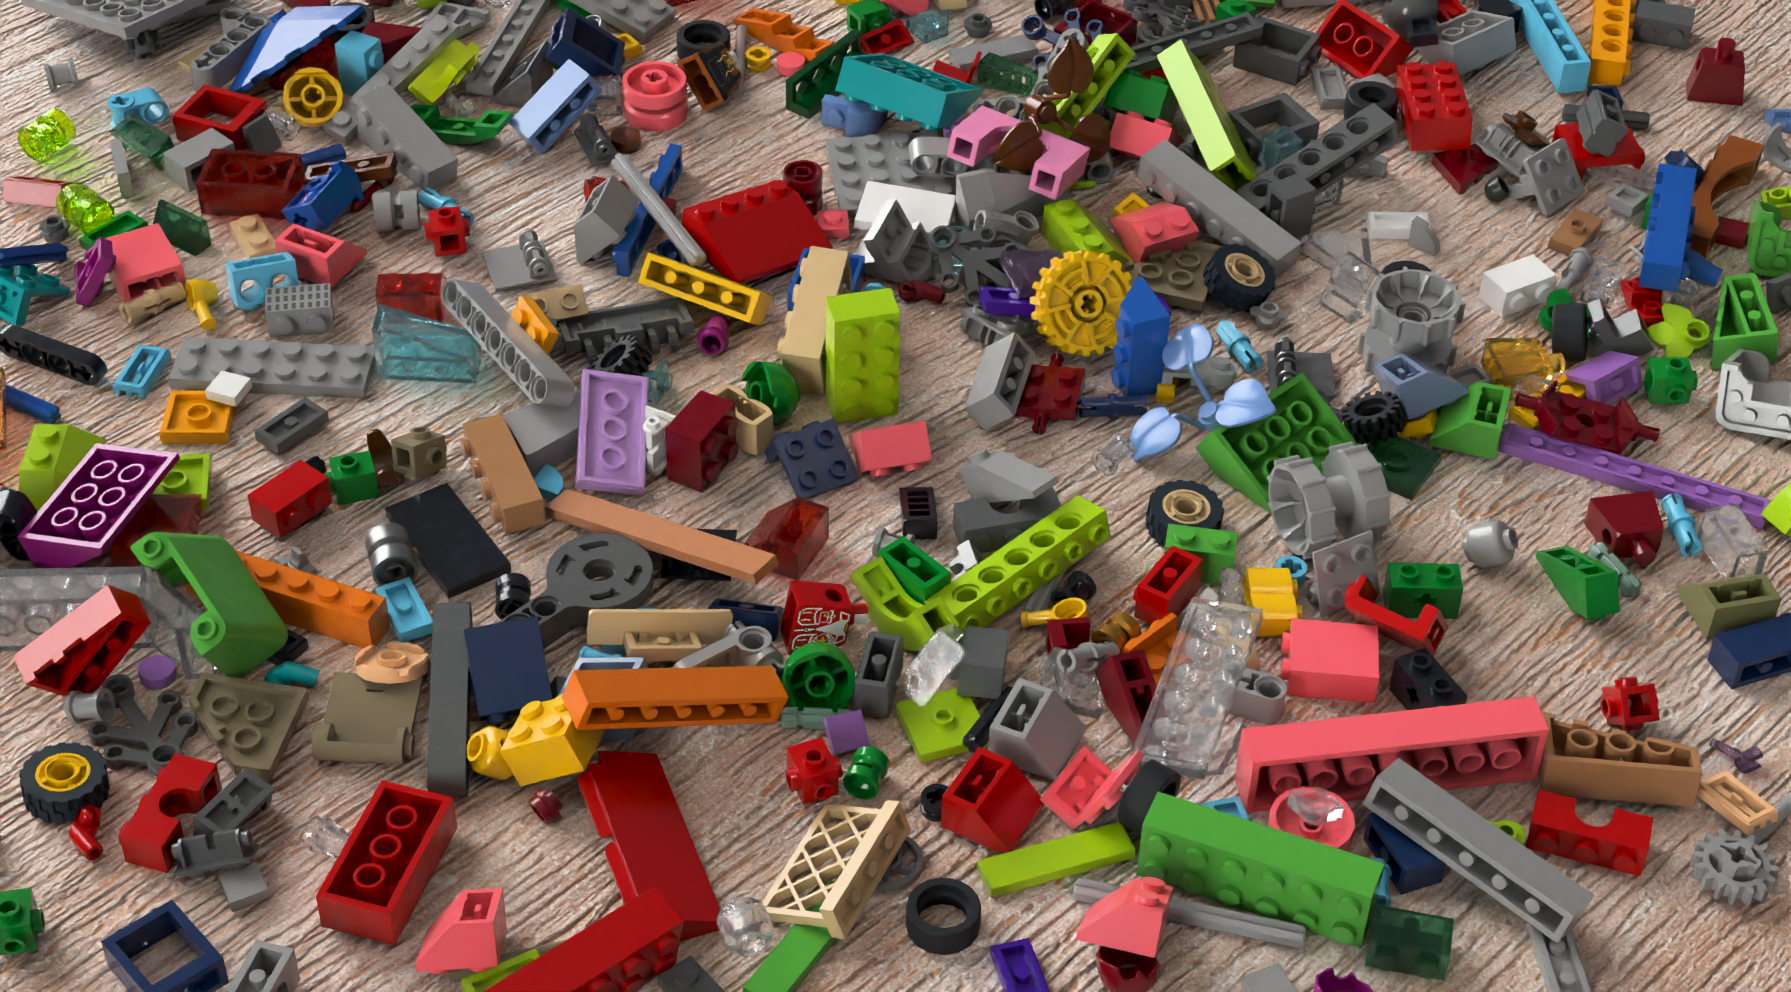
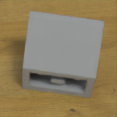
M613 175L593 189L574 225L576 257L581 265L590 258L595 260L600 257L611 243L614 246L617 245L627 233L624 230L625 227L636 215L633 211L639 199Z
M1018 678L990 726L988 751L1013 761L1019 769L1054 781L1066 767L1085 733L1086 726L1053 689Z

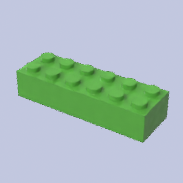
M1157 791L1142 824L1137 875L1158 878L1164 881L1166 885L1182 889L1190 894H1197L1260 916L1301 924L1306 927V931L1335 939L1340 943L1362 948L1374 916L1385 863Z

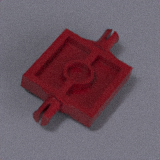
M1056 353L1051 355L1049 366L1037 364L1031 366L1015 416L1034 419L1032 431L1035 434H1038L1039 429L1040 435L1044 434L1048 421L1058 419L1076 420L1079 408L1078 402L1082 396L1086 380L1085 369L1062 367L1064 357L1059 353L1057 360Z

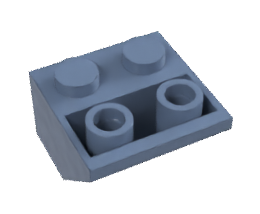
M1404 353L1373 366L1382 395L1386 391L1391 392L1392 395L1396 394L1400 398L1404 416L1409 420L1425 417L1429 411L1440 406L1452 405L1460 397L1469 394L1467 387L1442 369Z

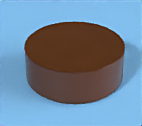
M619 127L612 131L611 142L619 152L628 153L635 151L641 145L640 132L633 127Z

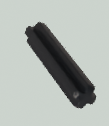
M1006 687L998 699L992 701L963 737V746L968 747L970 753H975L978 747L984 748L988 743L990 726L1013 687Z

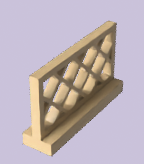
M886 800L881 809L825 804L758 908L757 914L760 920L826 927L831 938L845 939L911 830L900 801ZM831 818L845 819V821L825 829ZM868 822H872L871 826L864 831L858 832L856 829ZM852 830L853 836L833 844L832 839ZM826 842L828 843V848L809 856L813 848ZM857 847L853 855L845 859L840 857V854ZM834 857L837 860L836 863L819 871L815 869V866ZM810 869L813 873L791 883L796 875ZM840 874L835 883L824 886V881ZM817 884L820 887V890L801 899L797 895ZM792 896L794 897L795 902L782 908H776L779 902ZM823 902L819 908L820 913L806 911V909Z

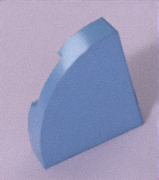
M1791 109L1765 110L1764 120L1767 124L1773 127L1777 122L1783 124L1782 132L1791 134Z

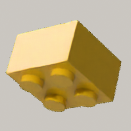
M563 694L555 699L544 702L537 700L526 704L521 709L514 726L508 732L500 753L521 787L585 771L606 729L576 730L562 699Z

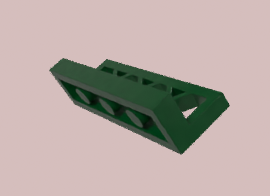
M854 28L786 80L787 110L810 119L822 110V99L825 94L837 97L842 94L835 91L844 57L869 54L861 50L860 30ZM800 83L799 88L796 91V85Z

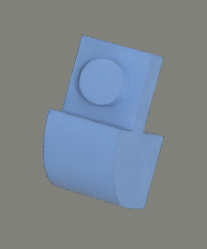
M827 94L822 99V125L846 129V137H861L874 134L880 130L888 117V110L887 112L873 110L870 108V103L865 101L856 103L842 97Z

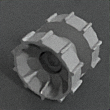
M1404 266L1402 270L1393 271L1386 275L1380 273L1374 288L1367 291L1365 310L1370 312L1371 323L1366 333L1360 334L1357 351L1358 354H1362L1365 364L1364 371L1371 372L1376 376L1374 365L1401 353L1438 367L1444 372H1447L1449 366L1453 367L1457 346L1452 344L1451 339L1457 323H1462L1466 306V302L1461 301L1458 284H1452L1445 278L1437 275L1435 270L1428 272L1408 269V267Z
M1353 441L1329 447V454L1326 456L1325 461L1321 462L1323 475L1314 465L1312 457L1300 459L1299 455L1274 460L1275 466L1271 474L1267 476L1269 482L1268 507L1271 509L1277 528V536L1281 537L1284 544L1290 550L1291 556L1302 555L1304 560L1312 558V552L1330 546L1332 541L1337 538L1335 525L1344 536V540L1369 530L1373 532L1374 542L1383 540L1382 534L1387 526L1392 524L1389 519V498L1391 493L1387 489L1381 470L1382 465L1376 461L1375 457L1368 450L1366 443L1354 446Z

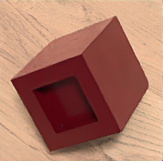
M1088 617L1047 620L1045 647L1051 671L1060 670L1057 664V656L1060 651L1077 648L1080 644L1089 642L1091 624Z

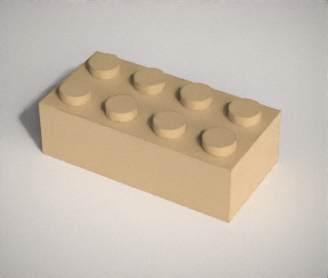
M811 246L808 257L803 258L801 261L800 277L802 279L800 285L795 284L793 289L792 302L794 307L793 311H788L786 314L785 330L787 332L785 338H780L777 357L782 359L781 365L792 372L800 391L824 394L826 390L825 297L852 293L853 285L849 251Z

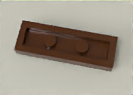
M395 151L341 160L355 170L361 182L372 180L382 182L394 177L398 164ZM333 162L309 165L303 179L304 186L317 176L328 175L327 172L332 169L330 165Z

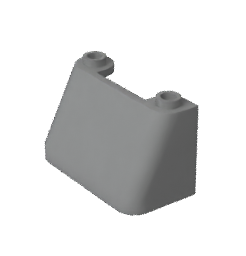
M1738 349L1722 363L1716 404V419L1721 426L1729 430L1791 440V382L1769 379L1770 363L1764 354L1753 350Z

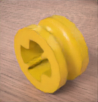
M757 46L746 51V68L749 71L760 73L770 69L771 52L769 49Z

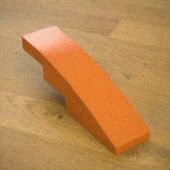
M751 8L733 19L736 26H746L748 29L747 33L753 38L783 53L797 52L803 55L806 61H812L835 43L834 41L815 38L812 27L794 25L791 14Z

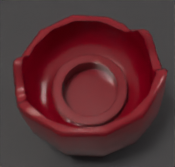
M1100 946L1096 953L1099 977L1103 986L1110 992H1146L1158 980L1160 964L1156 957L1152 958L1105 946Z

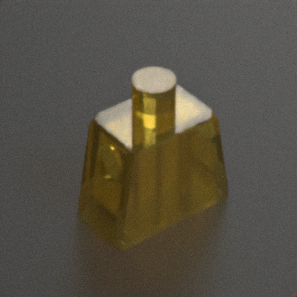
M1486 338L1481 364L1485 372L1495 381L1494 385L1512 388L1509 401L1516 400L1519 392L1530 396L1550 385L1552 373L1565 370L1563 354H1547L1540 341L1536 338Z

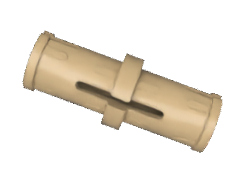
M176 280L160 289H149L144 292L143 296L120 304V311L125 321L131 323L150 313L156 315L162 312L164 307L185 300L187 297L186 291L182 283Z

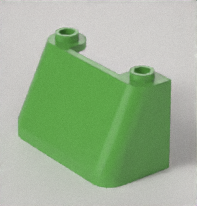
M1753 200L1749 221L1747 255L1750 268L1757 274L1778 277L1791 272V231L1780 228L1781 213L1774 204Z
M153 532L130 546L137 559L145 567L154 569L163 576L171 588H176L179 583H185L195 590L208 611L193 622L190 629L191 640L201 656L226 676L244 677L286 644L288 629L234 548L223 537L217 535Z

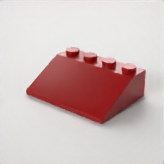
M780 179L683 209L682 226L706 254V262L729 280L739 284L797 266L803 248L810 249L811 246L834 249L800 194Z

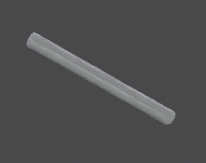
M621 153L616 154L615 159L611 161L612 167L690 266L701 268L703 262L707 260L706 254L628 156Z
M1079 877L1074 885L1073 898L1077 901L1094 904L1121 886ZM1175 897L1171 899L1168 915L1169 921L1294 948H1302L1306 936V927L1304 925Z

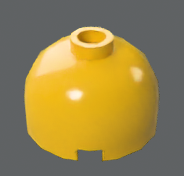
M309 67L298 70L286 82L283 101L287 113L294 122L303 127L319 128L332 120L333 116L341 110L343 92L338 80H335L328 71Z

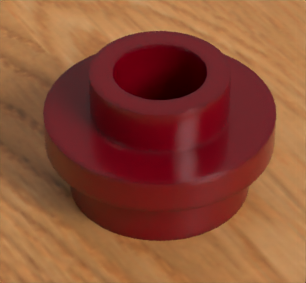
M537 788L533 792L534 797L528 801L530 807L546 825L553 820L558 822L562 818L559 812L563 808L561 802L549 789L543 793Z

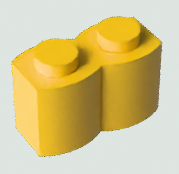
M1246 568L1243 590L1251 636L1282 637V632L1289 633L1291 618L1303 619L1301 604H1296L1295 601L1298 596L1297 579L1291 578L1289 568Z

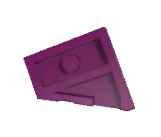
M100 237L93 247L89 248L85 253L84 258L88 259L86 263L77 261L74 266L76 304L89 307L94 296L98 297L101 294L104 285L103 279L106 273L113 271L116 263V255H113L112 241Z

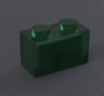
M1374 904L1364 966L1378 968L1383 971L1415 975L1425 979L1444 981L1451 953L1454 919Z

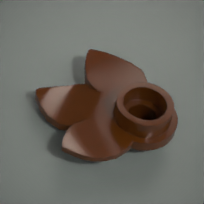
M1519 110L1516 115L1508 113L1502 115V119L1515 130L1517 138L1525 144L1533 147L1538 142L1544 146L1551 144L1546 137L1535 130L1538 122L1527 113Z

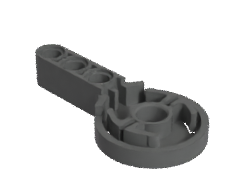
M596 533L570 540L559 547L548 561L546 568L547 589L497 623L537 616L543 649H545L573 630L574 626L587 627L588 614L591 609L639 608L647 600L653 589L654 577L651 557L639 543L617 534ZM635 570H641L642 573L640 571L636 572L634 580L631 584H629L634 576ZM595 577H608V578H609V579L604 580V581H593V580H591V579H593V578H595Z

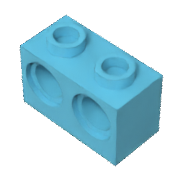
M288 251L225 263L230 297L238 308L251 310L260 307L261 303H265L266 288L299 285L296 262ZM285 274V280L281 284H272L273 279L277 275ZM254 280V285L250 290L241 291L242 284L245 281Z

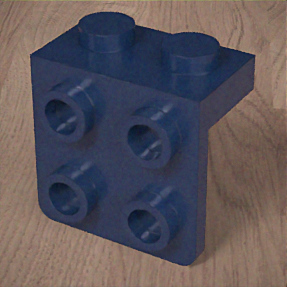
M834 418L821 423L820 421L811 422L803 426L801 430L790 433V431L779 433L772 437V442L765 450L769 464L781 461L793 491L799 500H806L851 484L858 478L857 470Z

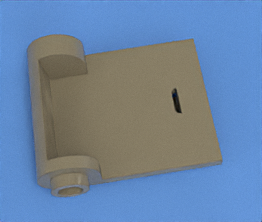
M335 672L324 723L317 722L313 730V759L406 764L408 757H413L415 753L416 740L415 735L412 734L423 677L421 676L418 679L404 683L386 684L364 680L357 673Z

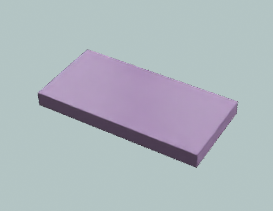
M589 369L582 370L575 488L643 496L646 474V433L643 431V424L646 421L645 407L648 406L649 377Z

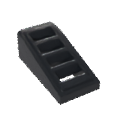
M933 487L899 488L902 536L906 537L908 534L915 535V539H937L938 520Z

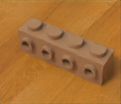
M498 414L463 423L464 438L459 440L464 458L470 457L469 464L474 479L480 478L481 480L479 481L481 494L484 501L490 500L491 502L489 506L494 522L501 523L505 534L546 524L543 497L503 415Z

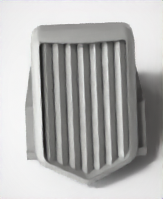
M897 199L886 200L854 254L865 256V274L900 284L904 281L912 280L926 281L934 276L933 255L928 247V234L920 221L910 223Z

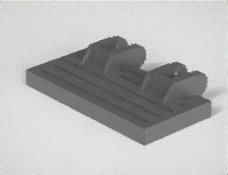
M679 297L588 311V314L583 317L557 321V327L561 329L562 341L567 353L580 352L581 345H583L584 355L589 366L597 362V354H603V350L606 347L610 348L612 346L613 340L619 342L620 337L632 335L641 342L645 341L644 335H646L647 345L651 353L656 355L660 354L661 344L668 343L672 352L680 351L677 329L681 335L694 333L693 320L682 298Z

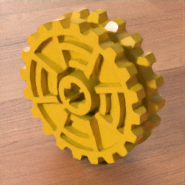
M1079 250L1075 253L1068 251L1064 253V258L1054 257L1051 259V267L1049 269L1042 268L1039 272L1042 276L1041 281H1034L1032 288L1036 290V296L1030 297V304L1035 305V311L1031 313L1032 320L1039 321V326L1036 328L1038 333L1047 336L1046 342L1049 345H1056L1058 350L1070 354L1089 356L1090 353L1100 355L1104 353V347L1108 346L1114 349L1118 336L1116 320L1119 319L1120 304L1132 287L1129 285V280L1132 278L1131 274L1127 271H1121L1123 264L1118 260L1112 261L1110 255L1100 254L1095 251Z

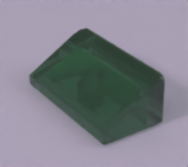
M161 199L158 201L153 224L159 223L172 246L193 256L200 254L211 246L207 220Z

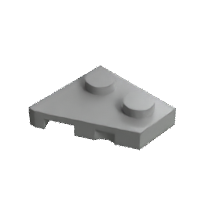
M440 1L420 28H423L437 14H440L460 26L461 34L456 38L458 39L489 23L491 20L490 10Z
M1224 357L1208 358V360L1202 363L1194 364L1204 385L1215 387L1232 386L1239 366L1238 364L1231 363L1229 359ZM1166 367L1163 371L1161 384L1172 385L1173 377L1190 378V385L1198 386L1188 367L1181 371H1172Z

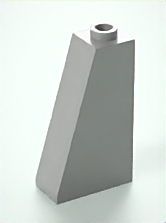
M580 391L574 393L573 401L568 407L535 404L503 414L504 420L533 479L545 464L556 467L577 455Z

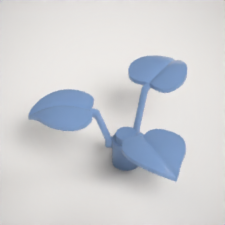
M1190 324L1188 327L1182 328L1168 341L1162 353L1163 362L1170 370L1181 371L1187 367L1189 368L1191 375L1207 401L1199 408V421L1180 413L1170 415L1165 407H1158L1146 412L1136 422L1130 437L1131 456L1136 463L1141 459L1159 455L1172 448L1178 442L1182 433V425L1178 420L1197 427L1199 431H1203L1206 428L1211 433L1221 425L1230 428L1243 426L1277 413V409L1264 386L1254 379H1245L1233 384L1225 392L1224 400L1218 403L1214 402L1194 365L1208 360L1213 351V338L1203 325Z

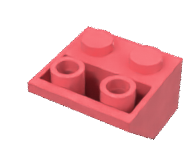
M1128 111L1127 115L1117 112L1111 129L1109 149L1114 153L1140 160L1144 153L1165 139L1176 148L1181 143H1184V140L1178 134V130L1172 128V124L1167 121L1155 119L1153 123L1144 120L1145 116L1133 111Z
M294 223L274 240L277 253L288 251L295 259L298 277L318 284L330 283L331 288L367 255V249Z
M503 888L463 890L427 929L416 961V972L428 971L431 974H444L454 969H469L473 972H483L491 967H498L507 935Z

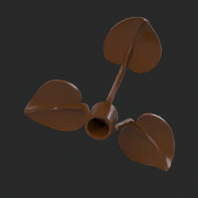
M1067 39L1063 49L1052 61L1047 74L1048 85L1057 94L1048 95L1044 93L1042 96L1034 94L1027 98L1024 104V112L1028 116L1029 121L1019 122L1009 130L993 156V164L1019 172L1032 169L1034 163L1042 156L1044 151V145L1039 139L1042 135L1039 123L1049 124L1053 121L1073 133L1068 138L1069 140L1090 148L1087 163L1097 161L1107 153L1110 147L1111 132L1109 123L1104 117L1095 113L1087 114L1079 120L1075 128L1057 117L1056 105L1051 102L1052 100L1069 98L1071 91L1077 94L1083 93L1092 82L1094 75L1093 63L1088 52L1079 43L1072 39Z

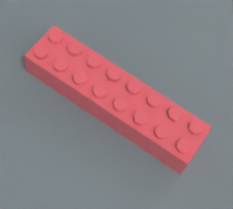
M1535 696L1243 728L1241 731L1235 782L1247 813L1269 811L1277 797L1287 790L1298 787H1319L1335 793L1345 802L1365 800L1376 777L1398 758L1444 790L1531 781L1537 779L1549 728Z

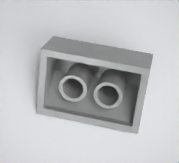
M1470 10L1436 26L1439 44L1417 47L1429 64H1435L1440 61L1451 64L1455 63L1459 77L1462 78L1465 76V73L1485 67V64L1504 59L1505 55L1516 50L1514 18Z

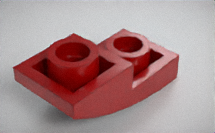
M1640 276L1634 277L1632 280H1621V290L1629 311L1637 309L1647 328L1664 321L1662 314L1663 304L1661 303L1662 290L1638 287Z

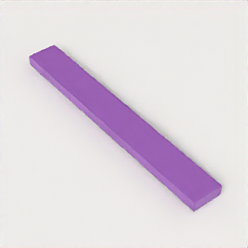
M1508 423L1499 442V452L1636 493L1652 491L1655 498L1660 500L1672 494L1675 504L1677 502L1674 495L1679 494L1682 496L1687 508L1763 530L1766 518L1761 513L1772 501L1604 450L1550 437L1545 433Z

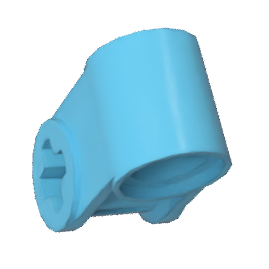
M150 87L125 94H116L107 100L108 108L112 111L113 117L111 128L118 133H127L141 127L159 124L167 118L169 113L167 104Z

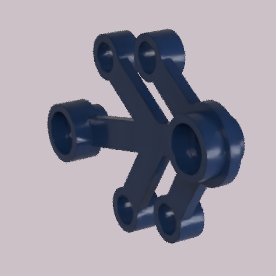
M1069 9L1064 14V20L1068 28H1075L1081 31L1080 25L1083 22V18L1077 9ZM1035 14L1027 16L1021 23L1023 33L1030 40L1042 39L1056 45L1061 36L1046 28L1042 18ZM1077 16L1075 20L1069 21L1072 17ZM1098 19L1088 22L1086 30L1093 42L1098 35L1105 33V28ZM1099 27L1097 31L1092 32L1093 28ZM1051 53L1046 55L1038 54L1033 58L1032 65L1036 72H1038V64L1040 62L1046 61L1042 66L1046 65Z

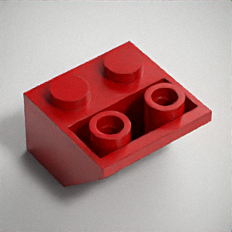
M978 747L942 796L941 827L1003 854L1013 851L1044 807V803L1040 800L1041 796L1013 761Z

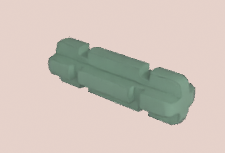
M1598 542L1596 545L1590 546L1588 553L1590 558L1618 572V585H1620L1618 588L1626 597H1631L1634 594L1637 595L1640 592L1641 581L1634 574L1629 575L1631 571L1614 553H1611L1612 551L1605 543Z
M785 706L781 714L782 727L797 729V725H802V729L826 730L823 718L853 710L838 708V712H833V708L803 707L802 711L798 710L796 706Z

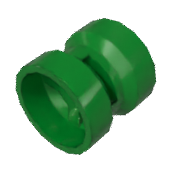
M863 746L858 748L851 760V767L848 768L843 778L845 790L859 799L870 800L875 798L881 788V779L886 776L890 767L888 757L874 747Z

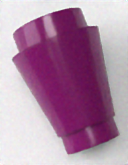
M722 314L713 315L697 335V343L705 354L718 355L728 347L729 320Z

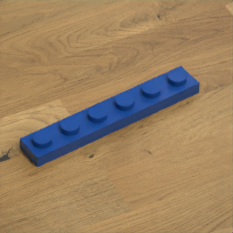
M670 143L665 155L661 154L656 172L651 173L649 184L663 201L664 198H669L683 170L682 145ZM641 202L633 211L636 213L634 219L624 229L627 232L625 237L613 248L612 260L617 264V275L630 276L656 224V221Z

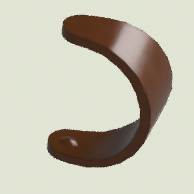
M370 430L366 434L376 473L377 487L383 488L403 484L404 475L395 472L393 468L392 446L381 430Z

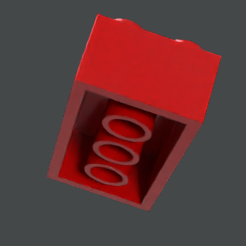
M1440 61L1435 64L1411 62L1406 65H1397L1396 92L1399 99L1398 108L1410 151L1470 149L1473 117L1455 63L1451 64Z
M381 780L316 895L321 927L395 945L458 828L453 797Z

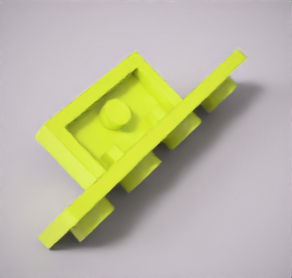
M455 39L409 85L408 90L417 99L432 106L453 83L457 86L466 74L472 71L479 61L477 60V54L481 47L473 41L466 47L459 40Z

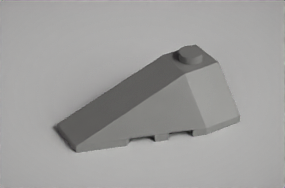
M984 168L957 174L955 225L960 232L972 231L975 216L979 210H989L1014 216L1018 211H1025L1038 218L1044 215V205L1069 199V188L1059 198L1054 200L1029 190L1031 175H1023L1019 171L1010 170L1009 173H997L995 169Z

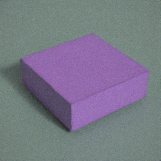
M861 709L823 718L832 755L863 746H870Z

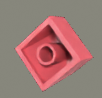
M1166 202L1111 217L1110 223L1122 244L1136 263L1147 261L1148 255L1170 249L1172 253L1185 249V244L1196 240L1199 232L1185 207Z
M926 420L860 430L848 435L860 472L870 471L871 477L890 475V468L903 466L904 472L924 469L923 463L932 461Z
M1154 877L1134 878L1089 907L1077 931L1076 940L1155 958L1166 931L1174 887L1165 885L1164 881Z

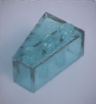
M382 304L378 305L371 330L379 379L476 383L482 360L481 346L467 330Z

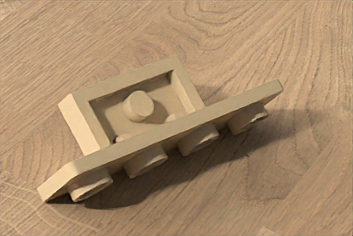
M591 609L588 614L587 642L589 645H623L627 657H645L647 664L655 661H670L676 664L681 659L701 650V645H711L723 639L725 629L732 623L733 614L730 609Z

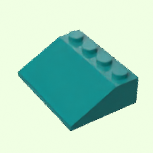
M884 53L845 56L835 91L845 94L844 98L846 100L856 103L865 101L870 103V108L873 110L895 112L896 118L912 122L914 119L922 122V128L931 131H938V128L951 126L983 93V89Z

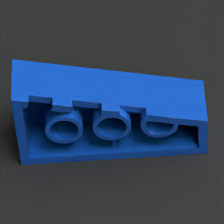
M1661 163L1658 165L1638 287L1677 292L1679 280L1686 281L1696 207L1691 205L1697 168Z

